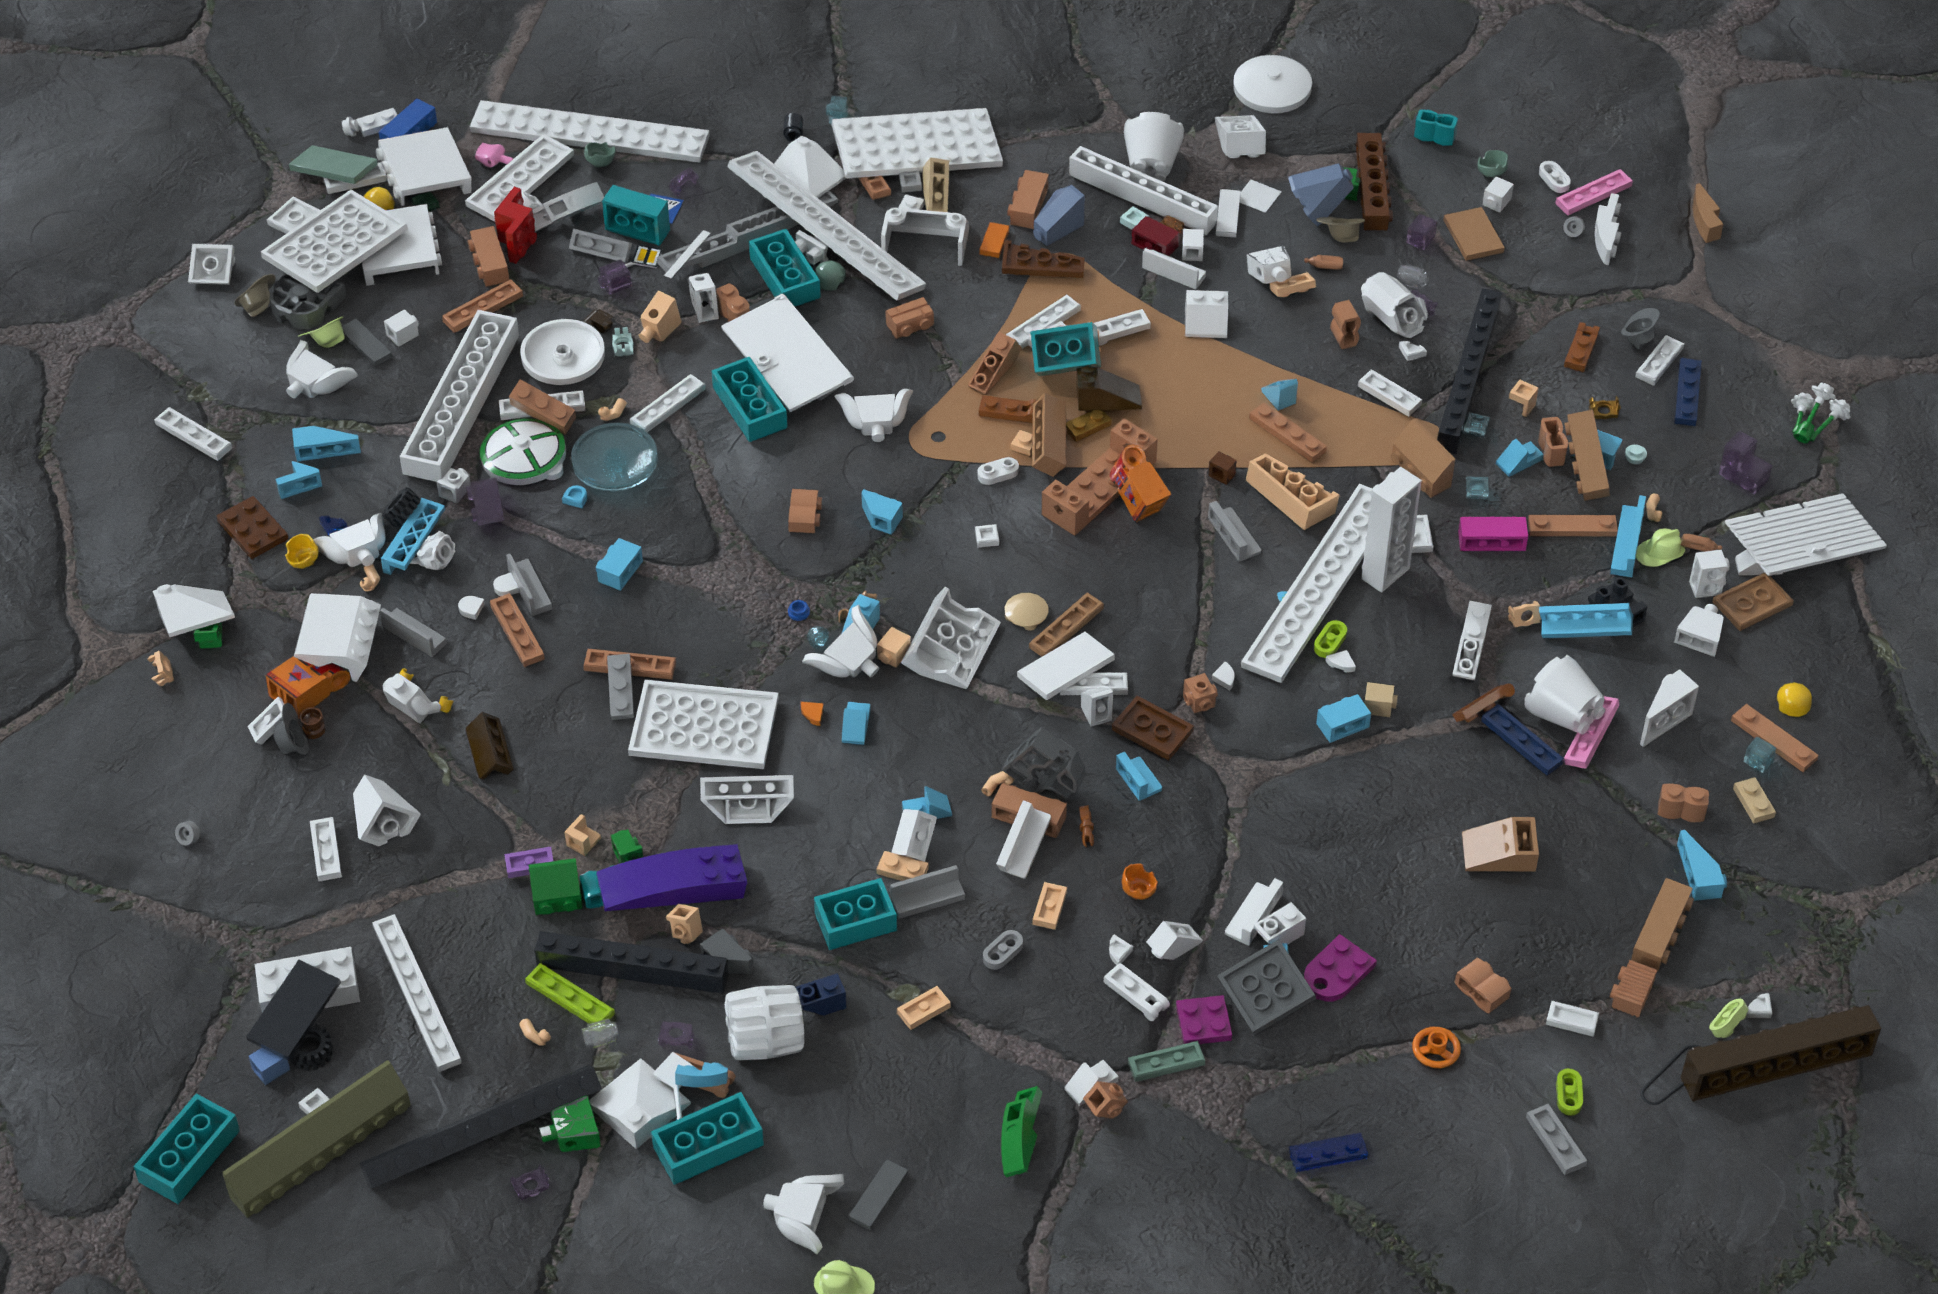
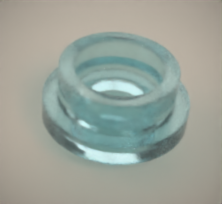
M819 626L811 628L807 634L808 642L814 648L822 647L829 637L828 631L824 627Z

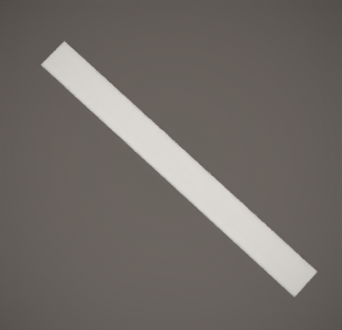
M703 230L664 276L672 278L710 233Z

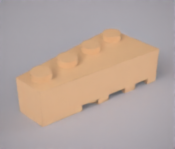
M1266 453L1249 462L1246 481L1303 530L1335 514L1340 496L1334 491L1329 493L1324 490V486L1320 483H1311L1305 479V475L1288 470L1289 466Z

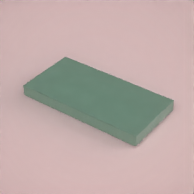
M312 145L289 163V168L295 172L356 184L373 170L378 163L375 158Z

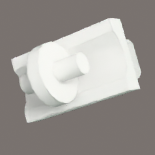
M800 230L796 233L795 243L800 251L806 254V260L810 264L814 265L817 262L828 261L826 256L828 246L821 242L816 236H809Z

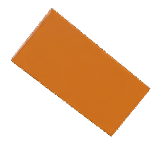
M989 223L980 247V255L1000 257L1004 242L1009 233V225Z

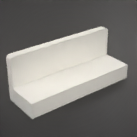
M1145 248L1143 251L1142 268L1193 289H1197L1206 277V271L1154 250Z
M1023 800L996 863L999 870L1022 879L1027 877L1051 820L1050 814L1034 809L1032 803Z
M1274 879L1269 887L1257 882L1227 926L1225 935L1250 946L1258 933L1254 929V924L1270 915L1282 896L1283 882Z

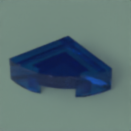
M328 515L319 517L320 524L327 536L348 527L342 518H330Z

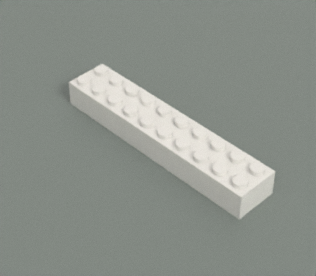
M477 310L400 455L401 468L404 475L437 482L450 470L519 337L517 318Z

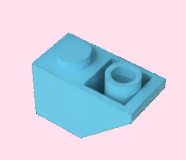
M863 489L861 492L862 508L871 527L892 535L903 518L902 502Z

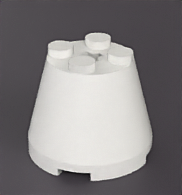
M1159 112L1140 113V117L1129 118L1125 122L1124 137L1130 168L1160 181H1165L1183 141L1184 127L1182 123H1176L1170 119V115Z
M1569 655L1562 659L1554 658L1537 674L1534 679L1536 684L1531 694H1526L1524 703L1525 708L1533 715L1578 732L1581 735L1585 734L1590 724L1595 719H1600L1605 712L1603 707L1604 696L1580 665Z

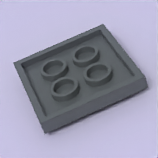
M1279 939L1217 975L1253 1035L1258 1034L1317 999Z

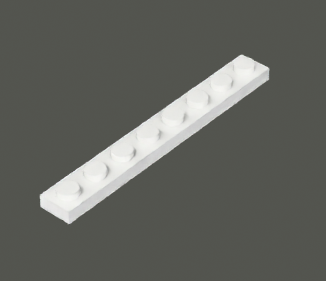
M395 914L372 922L375 933L438 1072L461 1064L460 1055Z

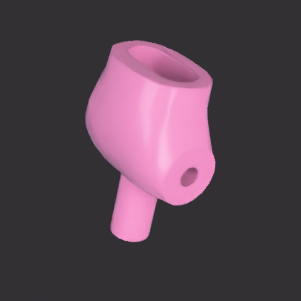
M482 143L475 154V160L486 167H494L499 162L508 164L514 158L505 156V148L500 144Z

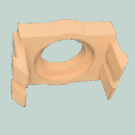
M1533 601V604H1524L1513 608L1509 606L1508 613L1510 614L1508 619L1513 623L1514 627L1540 623V605L1538 602ZM1527 610L1532 611V617L1529 620H1521L1523 612Z
M161 651L150 655L147 660L150 663L154 661L152 665L157 666L159 673L151 679L159 686H164V684L174 681L170 660Z

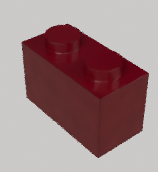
M1145 216L1132 229L1131 244L1142 250L1147 248L1170 256L1179 247V232Z

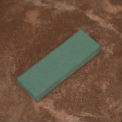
M1198 1041L1129 1057L1128 1064L1135 1082L1204 1066L1205 1058Z

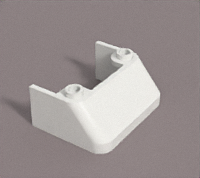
M891 208L886 212L881 233V248L888 251L892 231L959 237L958 266L963 265L969 233V222L965 216L958 213Z

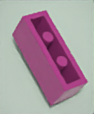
M1460 517L1458 529L1460 551H1526L1528 540L1526 517Z

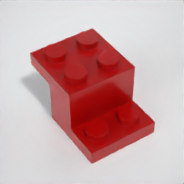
M517 187L512 188L494 211L498 240L501 243L507 244L509 262L517 264L521 257L525 256L527 249L531 244L535 243L537 238L533 209L523 206L522 191Z

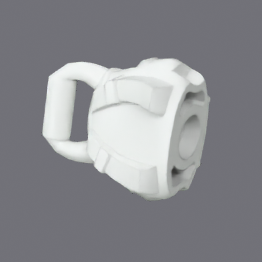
M438 531L424 540L416 553L417 557L414 556L410 564H419L433 570L444 569L456 552L455 543L449 535Z

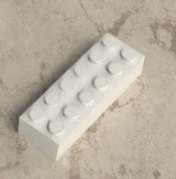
M1402 467L1398 468L1394 473L1391 472L1381 484L1375 485L1371 491L1361 579L1381 593L1410 569L1422 480Z

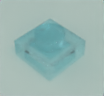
M1469 412L1463 433L1484 438L1490 417Z
M1466 476V498L1488 499V477Z

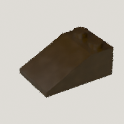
M1084 366L1076 368L1078 411L1142 409L1140 386L1098 367Z

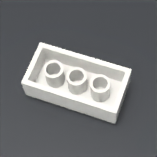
M351 947L255 964L259 1004L262 1012L298 959L340 979L341 984L325 1008L360 1002Z

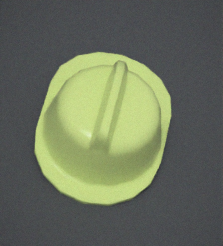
M343 316L319 329L298 336L309 333L318 345L327 348L335 346L345 338L340 323Z
M1666 528L1657 530L1651 539L1638 546L1636 554L1638 562L1648 567H1658L1683 556L1685 547L1681 546L1679 530Z
M841 1260L829 1262L817 1273L814 1279V1287L818 1294H873L875 1282L872 1275L866 1270L850 1266Z

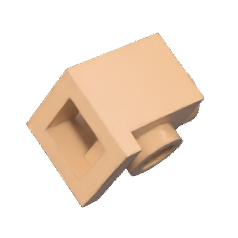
M678 904L666 916V920L670 921L673 938L680 939V942L683 944L693 942L703 932L699 908Z

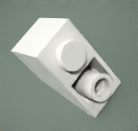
M1291 902L1254 924V929L1269 944L1278 939L1281 943L1289 944L1304 935L1306 917Z

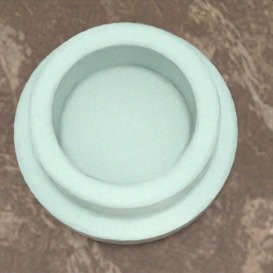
M1630 445L1625 450L1626 459L1631 464L1642 463L1647 455L1646 449L1640 445Z

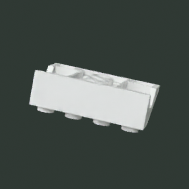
M944 587L933 600L901 663L919 675L967 689L1001 622L980 608L963 607L951 599L949 588Z
M311 593L294 657L318 667L329 663L337 664L349 669L352 681L357 682L367 666L381 604L362 596Z

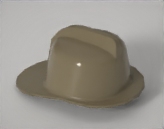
M1319 217L1316 221L1328 224L1331 236L1339 242H1354L1359 239L1360 223L1364 222L1365 219Z
M268 274L259 278L247 291L237 297L234 304L238 307H243L251 317H255L266 310L270 304L269 289L276 280L274 274Z

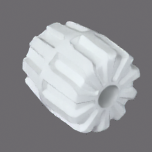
M760 986L730 992L726 995L725 1020L729 1030L728 1042L730 1043L731 1054L735 1060L770 1059L798 1053L803 1050V1015L800 998L795 986Z

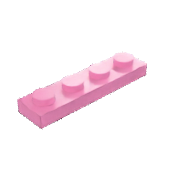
M1619 169L1557 197L1556 205L1566 215H1570L1610 197L1611 193L1616 194L1632 187L1633 180Z
M1604 696L1603 707L1605 712L1603 716L1598 720L1595 719L1585 734L1581 735L1577 732L1564 757L1565 765L1580 768L1588 767L1619 707V700L1617 698Z

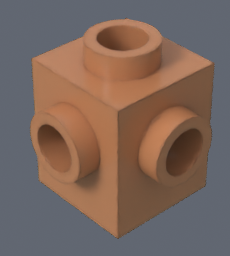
M1205 673L1184 680V701L1187 706L1192 708L1194 713L1207 711L1215 707L1216 697L1218 696L1217 688L1214 684L1210 683Z
M1100 1081L1083 1097L1095 1116L1112 1119L1122 1112V1108L1128 1102L1119 1085Z

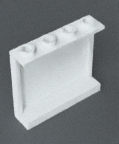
M448 127L378 140L379 148L376 149L377 159L382 161L383 172L387 173L388 183L390 186H393L394 197L399 199L401 206H404V196L460 186L463 194L471 193V176Z
M427 204L386 210L407 223L408 230L362 261L366 286L374 285L373 275L435 266L436 275L439 274L438 266L442 265L440 253L436 254V252H439V245L437 239L433 240V238H437L435 225H430L434 224L432 212H428Z

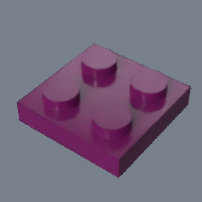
M1224 995L1176 1000L1183 1044L1198 1041L1199 1044L1232 1041V1032Z

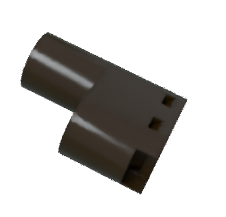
M595 308L582 322L591 325L598 332L604 333L613 324L611 321L613 316Z

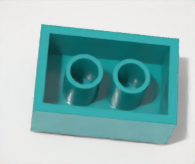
M612 185L602 200L605 230L658 246L662 244L670 232L667 200Z
M1089 322L1030 331L1035 373L1039 376L1076 371V368L1084 366L1101 367L1097 326L1094 323Z
M882 878L814 897L815 916L829 950L897 931V914Z

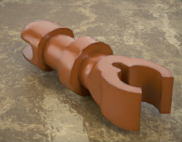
M1089 805L1081 806L1079 809L1082 822L1080 824V831L1083 832L1082 842L1085 847H1087V842H1090L1092 847L1094 845V836L1092 834L1094 824L1091 822V810L1089 811Z

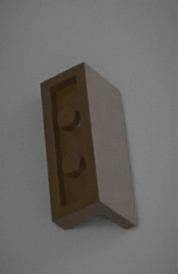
M481 712L465 729L478 778L484 780L493 770L508 775L514 769L500 718Z

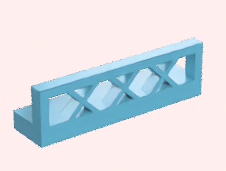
M1639 495L1637 507L1627 505L1622 507L1610 574L1626 577L1633 576L1646 496Z
M421 498L420 504L417 505L418 507L409 515V518L381 557L383 573L391 575L395 568L406 570L422 543L445 511V505ZM430 508L437 510L435 514H431ZM405 554L406 558L404 559V561H400Z
M1629 603L1539 607V614L1542 619L1541 635L1543 638L1632 635L1633 614Z

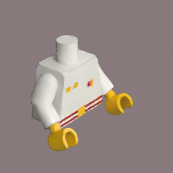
M405 668L383 683V692L388 702L418 723H421L428 714L439 711L450 712L454 702L453 700H448L446 696H441L439 703L437 701L431 702L424 692L411 682L414 675L406 673L407 669Z

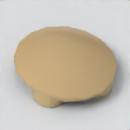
M1032 593L1014 595L1005 605V619L1015 625L1024 627L1026 630L1036 629L1037 625L1043 622L1048 615L1046 601L1039 595Z

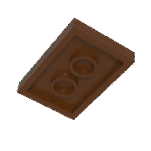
M254 496L216 515L218 523L251 560L289 539L287 532Z
M1136 696L1113 722L1112 730L1169 761L1194 732V725Z

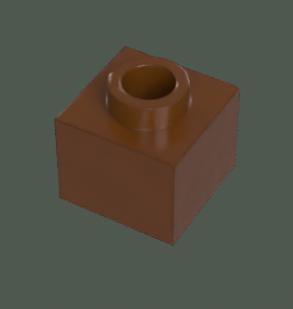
M1218 451L1209 461L1208 476L1227 485L1236 475L1237 460Z

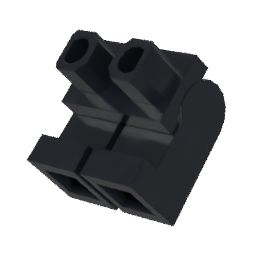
M1622 577L1614 579V583L1609 586L1597 588L1595 593L1588 596V601L1590 602L1588 605L1629 603L1633 617L1636 616L1632 627L1644 622L1647 612V605L1642 601L1637 602L1633 598L1634 593L1628 588V583Z

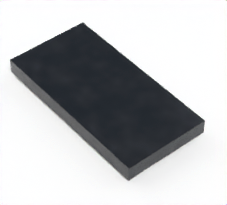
M298 959L247 1034V1041L289 1061L341 984L340 979Z

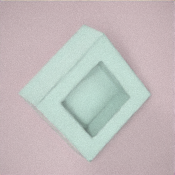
M1131 207L1120 217V223L1132 230L1145 216L1149 217V215L1135 207Z

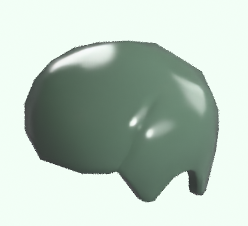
M590 142L584 148L586 160L595 167L608 166L612 163L616 153L615 146L609 148L607 142L602 144Z
M1489 150L1486 151L1483 159L1481 157L1478 159V170L1486 177H1499L1507 171L1508 154L1504 151Z
M824 261L817 266L815 271L820 280L821 289L834 291L840 283L844 284L846 270L838 262Z

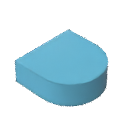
M571 486L564 493L562 503L583 508L587 501V491L582 486Z

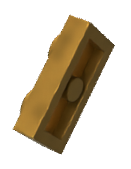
M1103 410L1089 411L1066 422L1067 433L1077 442L1111 426L1112 420Z

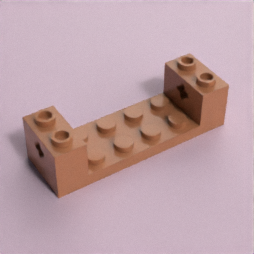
M1124 418L1111 430L1110 448L1068 486L1055 480L1042 491L1041 515L1075 536L1120 495L1117 490L1118 486L1110 479V471L1124 448L1132 444L1138 445L1145 452L1146 461L1153 465L1157 459L1158 439Z

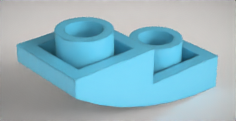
M704 1062L702 1070H698L691 1065H677L675 1071V1084L681 1086L713 1087L726 1084L728 1081V1068L719 1063L710 1064Z

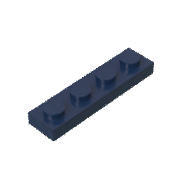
M1680 358L1674 424L1696 426L1702 360Z
M1499 704L1482 715L1481 721L1546 776L1563 765L1564 758Z

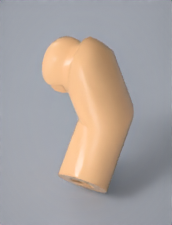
M619 398L612 409L606 406L604 408L601 407L598 414L603 421L619 418L627 403Z
M372 564L364 567L367 577L363 578L364 582L360 581V587L367 592L373 591L380 581V576Z

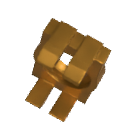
M1616 396L1614 401H1594L1592 397L1589 399V410H1593L1595 419L1618 418L1619 410H1621L1619 398ZM1606 407L1610 412L1602 414L1598 411V408Z

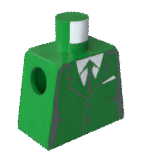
M588 1096L553 1109L551 1111L553 1125L539 1128L542 1142L557 1139L560 1151L562 1152L601 1147L598 1129Z

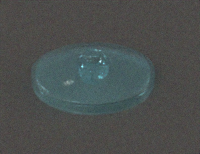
M607 423L588 430L578 438L572 449L571 460L574 473L584 484L597 490L616 492L631 489L646 481L657 466L658 455L653 438L643 429L626 423Z

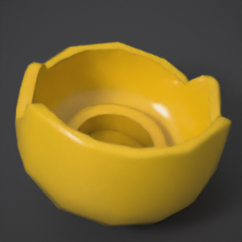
M375 187L364 195V198L384 210L394 209L395 201L387 189Z
M301 533L293 536L286 543L287 554H285V557L293 568L304 569L314 564L318 557L319 549L309 534Z
M1800 683L1784 684L1777 693L1779 710L1788 716L1799 717L1806 715L1810 711L1812 704L1810 690Z

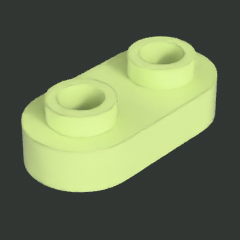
M1735 999L1726 1004L1711 1022L1709 1028L1715 1037H1729L1734 1032V1028L1746 1017L1748 1007L1743 999Z

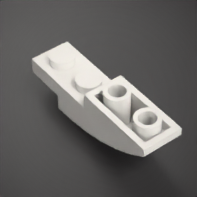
M595 182L578 188L533 209L535 232L602 203L604 195L598 183Z
M1611 193L1608 206L1599 205L1595 224V243L1599 256L1605 265H1609L1611 257L1615 258L1617 250L1615 244H1619L1621 232H1618L1619 223H1616L1617 217H1614L1615 215L1619 216L1621 204L1618 203L1619 195Z
M1469 601L1452 676L1475 680L1492 605Z

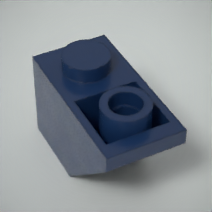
M838 973L795 987L800 998L801 1009L824 1016L847 1008L846 991Z

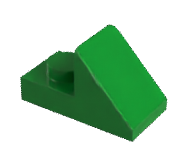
M222 622L194 631L195 642H199L200 648H217L222 646Z

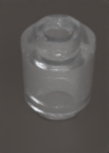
M1402 264L1397 272V280L1402 284L1421 289L1427 285L1429 275L1426 269L1410 264Z
M609 1018L588 1024L586 1028L581 1029L586 1047L592 1046L596 1048L616 1042L615 1037L619 1036L616 1023H611Z

